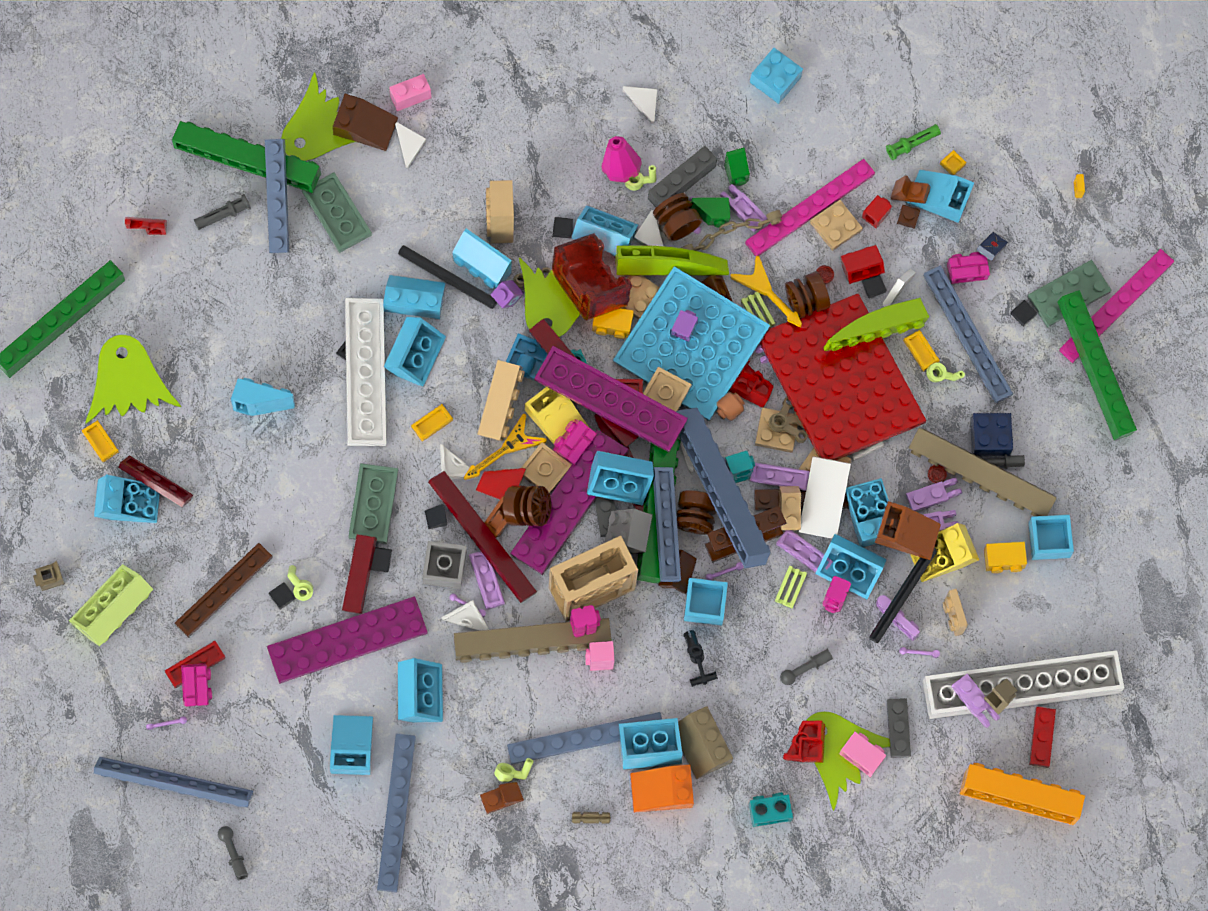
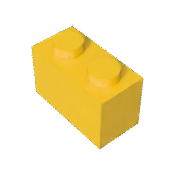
M596 304L592 331L602 336L609 334L614 335L618 339L628 338L634 311Z
M1025 542L986 544L984 547L986 571H991L992 573H1001L1003 570L1020 572L1027 565Z

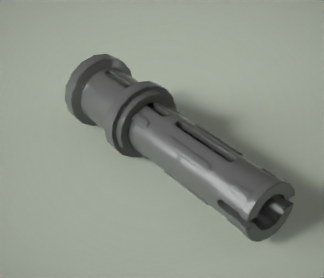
M242 194L240 198L232 202L230 200L227 201L225 206L194 219L198 230L228 216L235 217L237 213L245 209L250 210L251 207L245 194Z

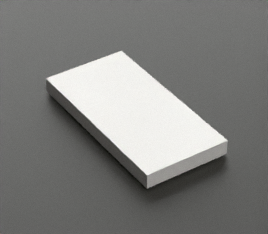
M812 457L801 516L800 533L833 538L834 534H838L851 463Z

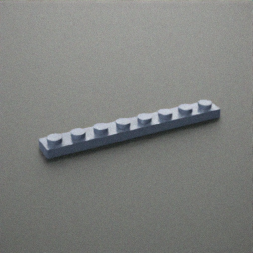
M941 265L925 272L923 276L995 404L1011 397L1013 392Z
M661 712L507 744L511 765L525 762L527 758L536 760L620 742L619 724L662 720Z
M396 734L377 891L397 893L415 735Z
M100 756L94 766L93 774L103 777L116 778L121 781L134 782L143 786H152L161 790H170L179 794H188L198 798L215 800L219 803L233 804L238 807L248 808L253 796V790Z

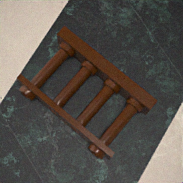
M779 506L753 515L758 529L762 531L765 542L784 534L780 526L787 524ZM724 527L707 533L710 542L705 544V548L712 563L737 554Z

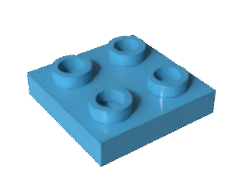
M518 333L506 362L522 366V371H525L524 377L535 381L534 378L546 359L547 353L536 340Z

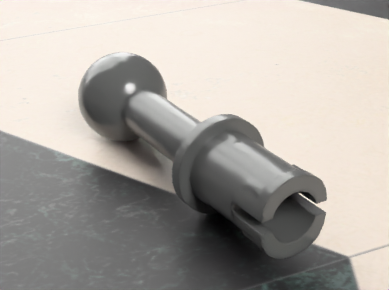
M1004 454V458L984 459L996 466L1004 465L1005 469H1008V467L1025 466L1024 455L1007 456V454Z
M828 648L813 657L810 656L811 660L798 668L784 670L780 675L781 682L785 685H791L799 675L814 667L818 670V667L832 660L833 657Z
M223 826L218 830V838L225 842L231 858L228 863L232 866L237 880H243L248 877L243 863L244 857L238 856L232 841L233 830L228 826Z

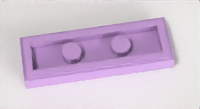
M755 463L750 481L773 486H799L800 490L806 491L810 471Z
M786 530L776 543V545L816 573L824 556L821 551L792 530ZM827 558V561H828L829 563H828V565L825 567L826 570H827V569L830 567V565L833 563V561H832L831 559H829V558Z
M481 551L469 554L486 610L505 605L493 566Z

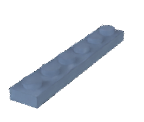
M285 139L265 140L269 253H289Z
M654 467L653 485L660 582H679L681 580L673 468Z

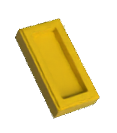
M920 330L904 338V343L923 372L931 364L940 362Z
M441 404L413 423L411 428L423 442L452 422L453 418L443 404Z
M98 420L81 430L102 462L119 453Z

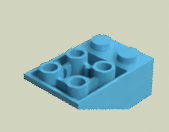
M919 170L915 182L926 183L931 187L926 204L906 203L959 223L974 182L955 175Z
M249 378L237 379L231 397L233 411L250 416L295 408L294 396L291 391L284 388L280 390L274 389L273 386L266 383L260 385L254 383Z
M106 474L98 479L94 517L117 521L157 523L160 493L140 481Z
M882 478L846 488L845 493L854 531L861 547L877 544L875 539L885 507L889 501Z
M333 716L330 755L331 774L370 775L373 716Z

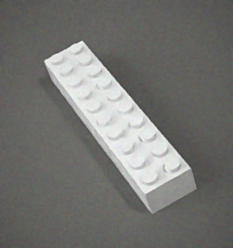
M1117 650L925 676L922 681L929 719L972 714L951 687L952 684L967 673L985 696L1007 678L1018 691L1015 693L1016 697L1005 709L1119 694L1124 689Z

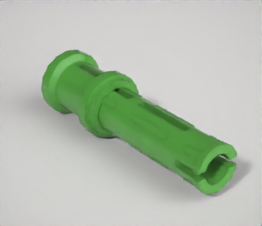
M934 124L909 138H900L898 142L886 145L887 154L892 160H895L897 156L903 153H910L911 148L939 136L941 131L938 125Z

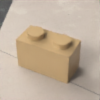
M779 486V507L787 524L780 526L781 530H801V491L799 486Z

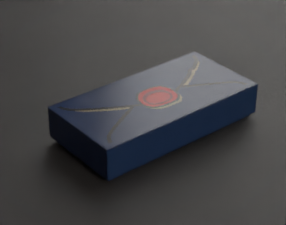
M992 232L978 246L977 251L992 261L1006 247L1008 242Z

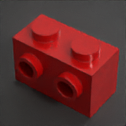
M877 245L865 247L864 249L841 256L842 268L849 284L885 273L884 261Z

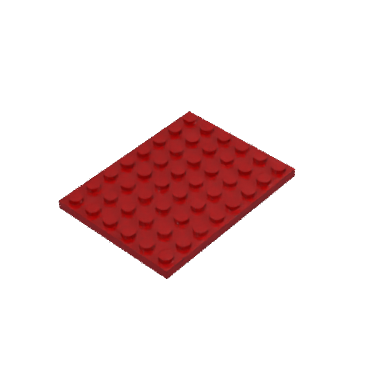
M859 293L832 303L828 309L820 312L815 310L810 316L805 314V317L800 319L801 327L785 322L770 328L760 342L820 458L841 459L923 425L927 421L882 337L875 338L871 342H859L852 347H849V345L844 346L837 351H824V346L831 337L853 321L869 313Z

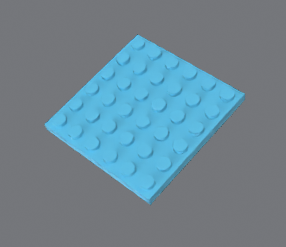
M674 266L618 351L613 362L638 378L643 379L648 384L658 367L692 384L682 405L688 409L698 408L700 414L710 421L718 409L717 401L729 392L769 330L770 325ZM680 310H690L698 317V324L689 342L672 335L671 332Z

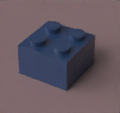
M973 413L970 419L972 453L979 456H1004V454L1010 456L1013 451L1011 413Z

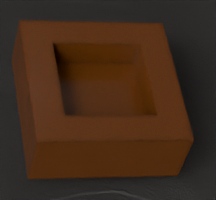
M902 205L897 224L915 229L920 209Z

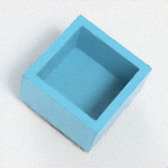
M773 48L751 73L750 83L779 104L801 79L803 68L776 48Z
M1070 515L1031 517L1028 526L1032 560L1070 558L1074 552Z
M689 578L684 621L722 626L728 582Z

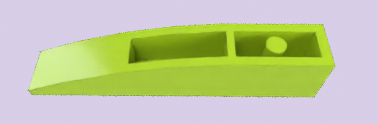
M665 246L616 247V275H669L674 266L688 275H729L727 259L707 253Z
M921 298L883 307L858 318L841 329L828 340L824 346V351H837L844 346H855L859 342H871L878 337L886 338L897 332L902 334L909 329H920L924 327L929 315Z

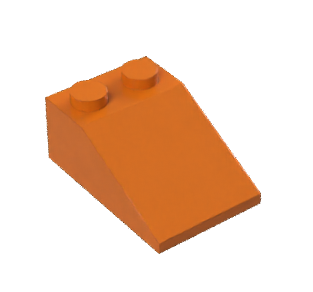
M690 765L668 766L630 773L634 813L693 808L694 799Z

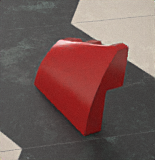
M125 217L126 229H146L147 235H166L167 220Z
M748 361L732 385L730 392L737 393L740 397L764 408L774 386L764 379L759 370L755 372L748 365L750 363Z
M526 468L484 471L476 491L500 500L509 487L521 485Z
M802 721L799 726V732L793 737L792 744L787 753H784L783 759L797 762L823 763L825 724L823 721Z

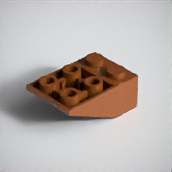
M888 501L875 543L931 560L941 524L908 507Z

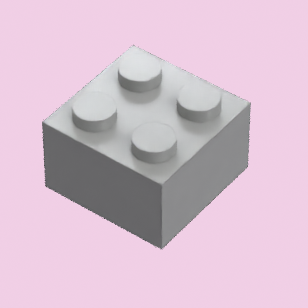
M637 509L611 511L605 543L622 536L630 554L646 552L652 515Z
M428 541L422 577L423 584L461 589L467 553L466 546Z

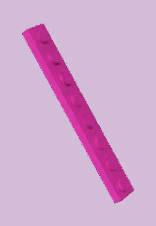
M862 159L783 214L782 222L775 225L770 223L747 239L745 244L755 256H760L875 175L874 170L865 159Z
M1162 249L1091 317L1099 337L1174 263V260ZM1072 337L1059 349L1072 363L1080 357Z

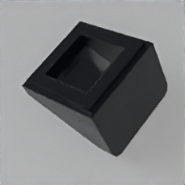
M443 504L425 510L428 529L447 526Z
M375 547L371 570L389 572L392 549Z

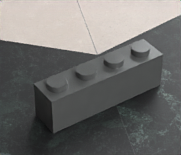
M706 146L702 147L652 187L648 192V200L657 207L673 195L686 192L716 167L717 158Z

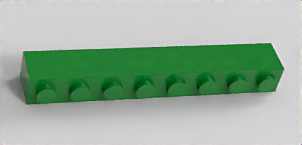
M179 122L172 138L175 149L266 178L265 147L263 145H254L242 138L235 139L226 133L214 132L208 127L201 128L192 122ZM286 155L287 185L313 193L321 176L320 166L313 161L306 162L297 156Z
M109 260L1 351L0 369L11 378L125 281L123 272Z
M1078 290L1064 295L1057 303L1114 441L1132 435L1137 431V428L1082 294Z
M678 438L670 452L650 443L649 461L653 462V468L672 467L673 473L675 472L679 461L676 454L681 443ZM674 475V487H675L676 480H677V477H676L675 475ZM652 480L643 506V512L651 514L652 519L646 552L638 553L637 580L658 584L660 582L654 485Z

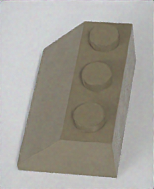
M708 706L690 713L678 721L682 751L696 779L732 763L733 757Z

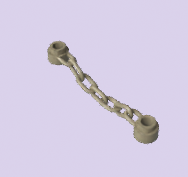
M775 210L766 215L767 219L764 221L754 218H748L745 222L737 224L734 221L722 224L719 231L713 235L707 234L700 241L699 246L693 247L692 244H688L681 248L694 251L706 250L714 242L715 237L720 234H728L735 231L737 227L743 226L750 229H760L764 224L770 222L771 225L782 222V214L780 210ZM748 221L759 223L757 224L758 226H749L750 222ZM733 224V229L725 231V229L723 228L725 226ZM709 237L711 241L705 247L702 243Z

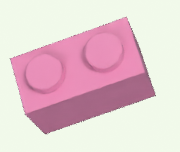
M424 74L389 87L390 97L396 111L431 99V89Z
M613 641L589 643V649H586L585 662L586 665L590 666V671L613 669Z
M854 732L839 754L871 777L885 759V751L880 746L872 745L868 742L869 739L864 734Z

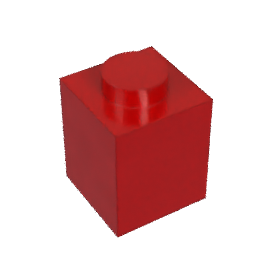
M877 195L863 211L862 218L877 229L890 214L892 206L886 198H881Z

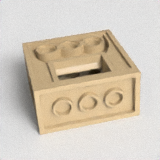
M619 536L551 567L549 590L565 622L570 620L572 609H583V607L589 605L594 606L595 609L634 591L638 568L622 536Z

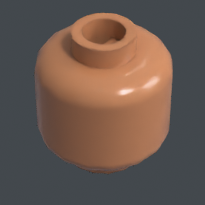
M728 392L717 401L718 410L716 412L723 420L727 418L733 421L744 411L743 405L745 403L737 393L732 394Z

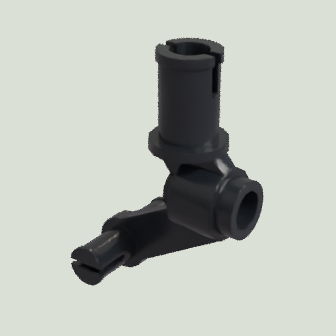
M690 630L691 638L688 631H686L683 636L688 647L687 652L691 662L698 665L700 672L699 677L689 679L691 686L702 683L706 685L707 682L718 679L716 671L704 674L702 662L705 656L702 646L698 643L694 630Z

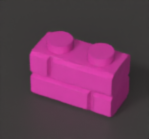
M979 252L970 253V256H962V254L952 255L947 262L950 283L988 280L990 272L987 257Z
M576 419L567 424L565 434L556 439L554 442L555 447L553 448L554 452L573 465L576 464L597 435L582 421Z
M833 576L822 603L825 610L831 613L841 611L851 586L849 581Z
M592 605L585 606L583 609H572L570 623L573 635L577 638L584 636L585 633L587 635L596 633L597 626H600L601 621L599 611L595 610Z
M206 664L181 665L183 705L186 707L209 705V700H212V690L208 688V680H211L210 668H207Z

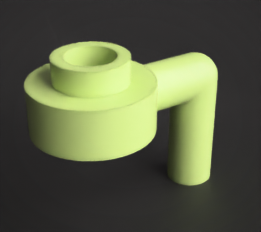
M654 165L649 166V176H643L640 172L636 177L631 176L629 181L625 182L626 187L629 190L635 191L641 189L643 184L655 183L657 180L656 167Z
M941 363L931 364L926 371L928 379L935 383L944 379L956 381L965 376L963 371L956 373L947 372L946 367ZM933 370L937 372V376H934Z
M291 565L289 566L287 576L294 585V596L298 600L306 601L313 594V585L307 580H300L295 575L296 567ZM300 590H306L307 593L301 594Z
M527 758L521 771L515 770L507 763H499L494 774L501 782H509L513 778L525 780L534 761Z

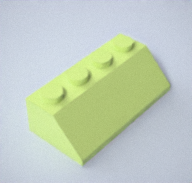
M122 564L75 613L69 622L88 639L101 646L122 625L123 621L135 612L138 605L149 597V594L154 589L140 574Z

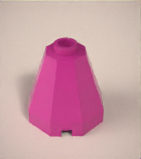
M615 136L609 139L601 166L610 181L625 183L629 181L631 176H638L642 165L639 155L624 137Z

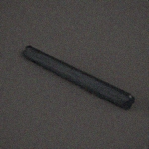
M405 245L399 249L398 254L485 306L493 309L497 305V302L491 295Z
M936 548L933 550L931 560L919 558L870 634L871 641L875 643L880 642L937 553Z

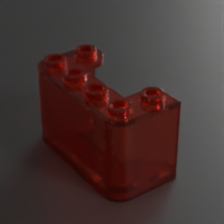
M595 233L555 246L552 262V271L556 280L586 321L628 306L630 290L632 288L628 278L626 279L624 276L618 279L615 278L611 273L610 267L602 260L604 244Z

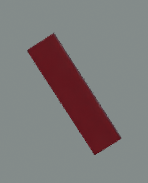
M130 455L121 461L118 466L119 469L181 507L185 506L193 497V494Z
M358 534L356 536L342 611L362 614L377 541L376 537Z

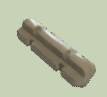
M573 812L572 823L599 824V822H602V824L610 823V813L583 812V814H580V812Z

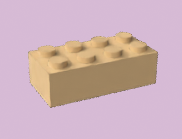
M512 180L489 181V188H486L487 237H491V244L513 243L514 209Z
M497 360L477 435L499 441L507 438L510 429L507 426L508 419L513 418L515 408H512L513 401H517L520 392L517 386L519 382L523 381L525 371H522V366Z

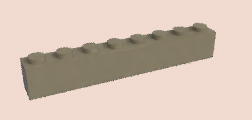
M920 426L909 446V449H911L910 453L920 458L923 455L929 458V463L937 467L939 464L945 466V471L953 475L956 473L962 475V479L970 484L973 481L980 484L979 488L988 493L990 490L994 491L999 499L1003 501L1009 499L1015 502L1013 504L1015 507L1024 510V508L1031 510V515L1048 516L1057 498L1055 495Z
M609 618L601 619L596 633L589 635L585 633L584 636L577 638L573 635L570 622L454 633L456 661L460 660L461 663L471 662L472 659L478 658L481 661H487L491 657L498 656L500 659L510 658L511 655L526 657L530 656V653L546 655L550 651L566 653L569 652V649L585 651L589 649V643L612 641Z

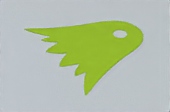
M315 72L303 100L287 123L281 139H285L286 154L288 156H297L303 161L317 158L336 148L355 142L333 135V124L338 113L336 111L339 105V97L325 102L326 90L324 89L318 94V81ZM303 138L306 142L305 146L297 148L294 144L295 140Z
M519 258L525 289V320L529 329L542 319L549 318L552 321L551 328L558 337L564 335L585 308L609 287V285L586 290L588 283H584L576 288L575 275L569 276L560 282L559 275L555 269H552L547 277L544 278L540 268H537L534 274L532 269Z
M116 335L104 343L99 354L94 396L85 424L91 421L103 407L105 415H108L114 404L121 416L126 414L130 403L144 413L147 398L156 406H159L158 398L169 404L181 407L162 382L145 348L137 339L129 335ZM120 347H124L128 351L127 356L123 359L116 355V351Z
M824 711L811 715L806 721L822 720L827 728L824 741L823 763L814 764L824 782L834 811L837 804L839 787L844 792L847 791L846 778L856 784L861 782L859 769L839 754L853 733L864 734L869 739L868 742L881 748L890 747L889 738L861 728L835 713Z

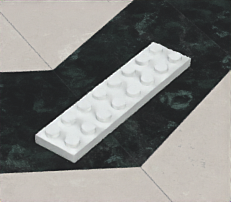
M345 298L347 446H386L383 299Z

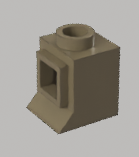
M57 561L35 569L36 575H33L36 587L40 586L42 591L65 584ZM52 573V578L43 580V575Z
M1006 678L994 687L992 692L985 696L984 699L999 715L1016 697L1015 693L1018 690Z

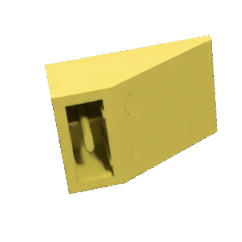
M545 387L525 403V412L553 444L559 436L565 434V428L570 421L576 419L587 425L570 399L548 387Z
M957 523L938 533L934 547L937 553L920 580L925 582L966 567L979 560L965 525ZM910 554L915 565L920 557Z

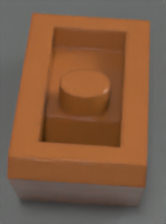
M905 175L895 182L890 198L891 200L926 204L931 187L926 183L911 182L909 177Z
M504 496L484 522L496 538L502 534L508 525L503 514Z
M517 782L500 784L497 789L480 794L486 814L524 801Z

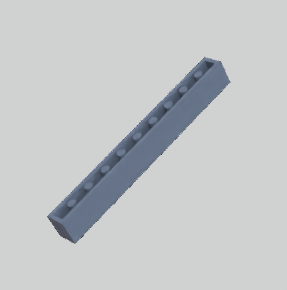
M698 408L676 411L688 418L679 437L744 568L766 565L771 553L770 547L766 545L762 531L756 525L755 517L751 515L748 504L743 499L740 488L736 485L733 474L726 465L725 458L721 456L718 444L714 442L711 430L705 424L704 416L700 414Z

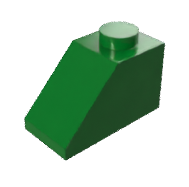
M744 147L726 152L724 168L730 185L742 186L749 181L750 172Z
M692 198L690 200L692 202L691 209H696L707 225H714V227L719 228L731 219L729 198Z

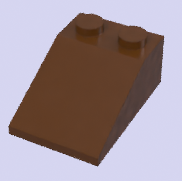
M345 93L333 124V135L387 151L398 117L362 98Z

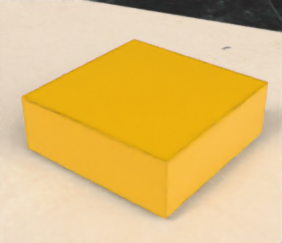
M953 150L940 162V165L949 174L955 175L967 162Z
M1077 174L1073 181L1074 194L1076 198H1082L1085 193L1084 174Z

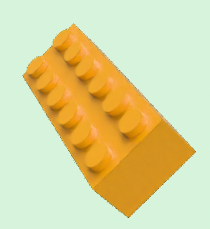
M973 763V765L970 764L964 773L959 793L1070 825H1075L1080 819L1085 795H1082L1078 790L1069 789L1067 791L1061 789L1062 787L1057 784H1050L1049 786L1042 784V781L1038 779H1024L1020 774H1005L1001 769H987L985 765L980 763Z

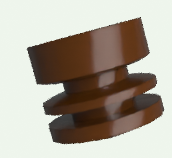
M686 193L673 195L659 204L653 211V216L658 220V224L661 226L665 225L663 232L671 242L688 236L702 223V218L697 210L691 209L692 202L688 200L689 197Z
M817 271L804 275L803 283L799 278L794 279V283L792 281L785 283L789 305L793 312L798 313L800 319L804 318L805 314H808V316L812 315V307L817 312L830 308L831 304L827 288Z
M512 485L505 492L503 514L509 525L544 526L550 518L552 508L551 496L544 486L527 487Z
M694 490L680 492L678 507L682 510L676 511L677 528L685 532L707 535V533L714 530L715 518L711 515H715L717 512L708 494Z

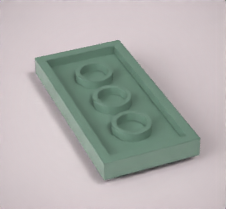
M335 172L320 179L313 193L302 190L304 197L339 253L372 236L371 230Z
M1090 260L1033 291L1027 297L1048 328L1064 319L1057 303L1062 296L1080 290L1087 306L1111 293L1112 290L1094 262Z
M360 463L348 535L349 539L356 540L358 534L376 537V543L387 544L398 468Z

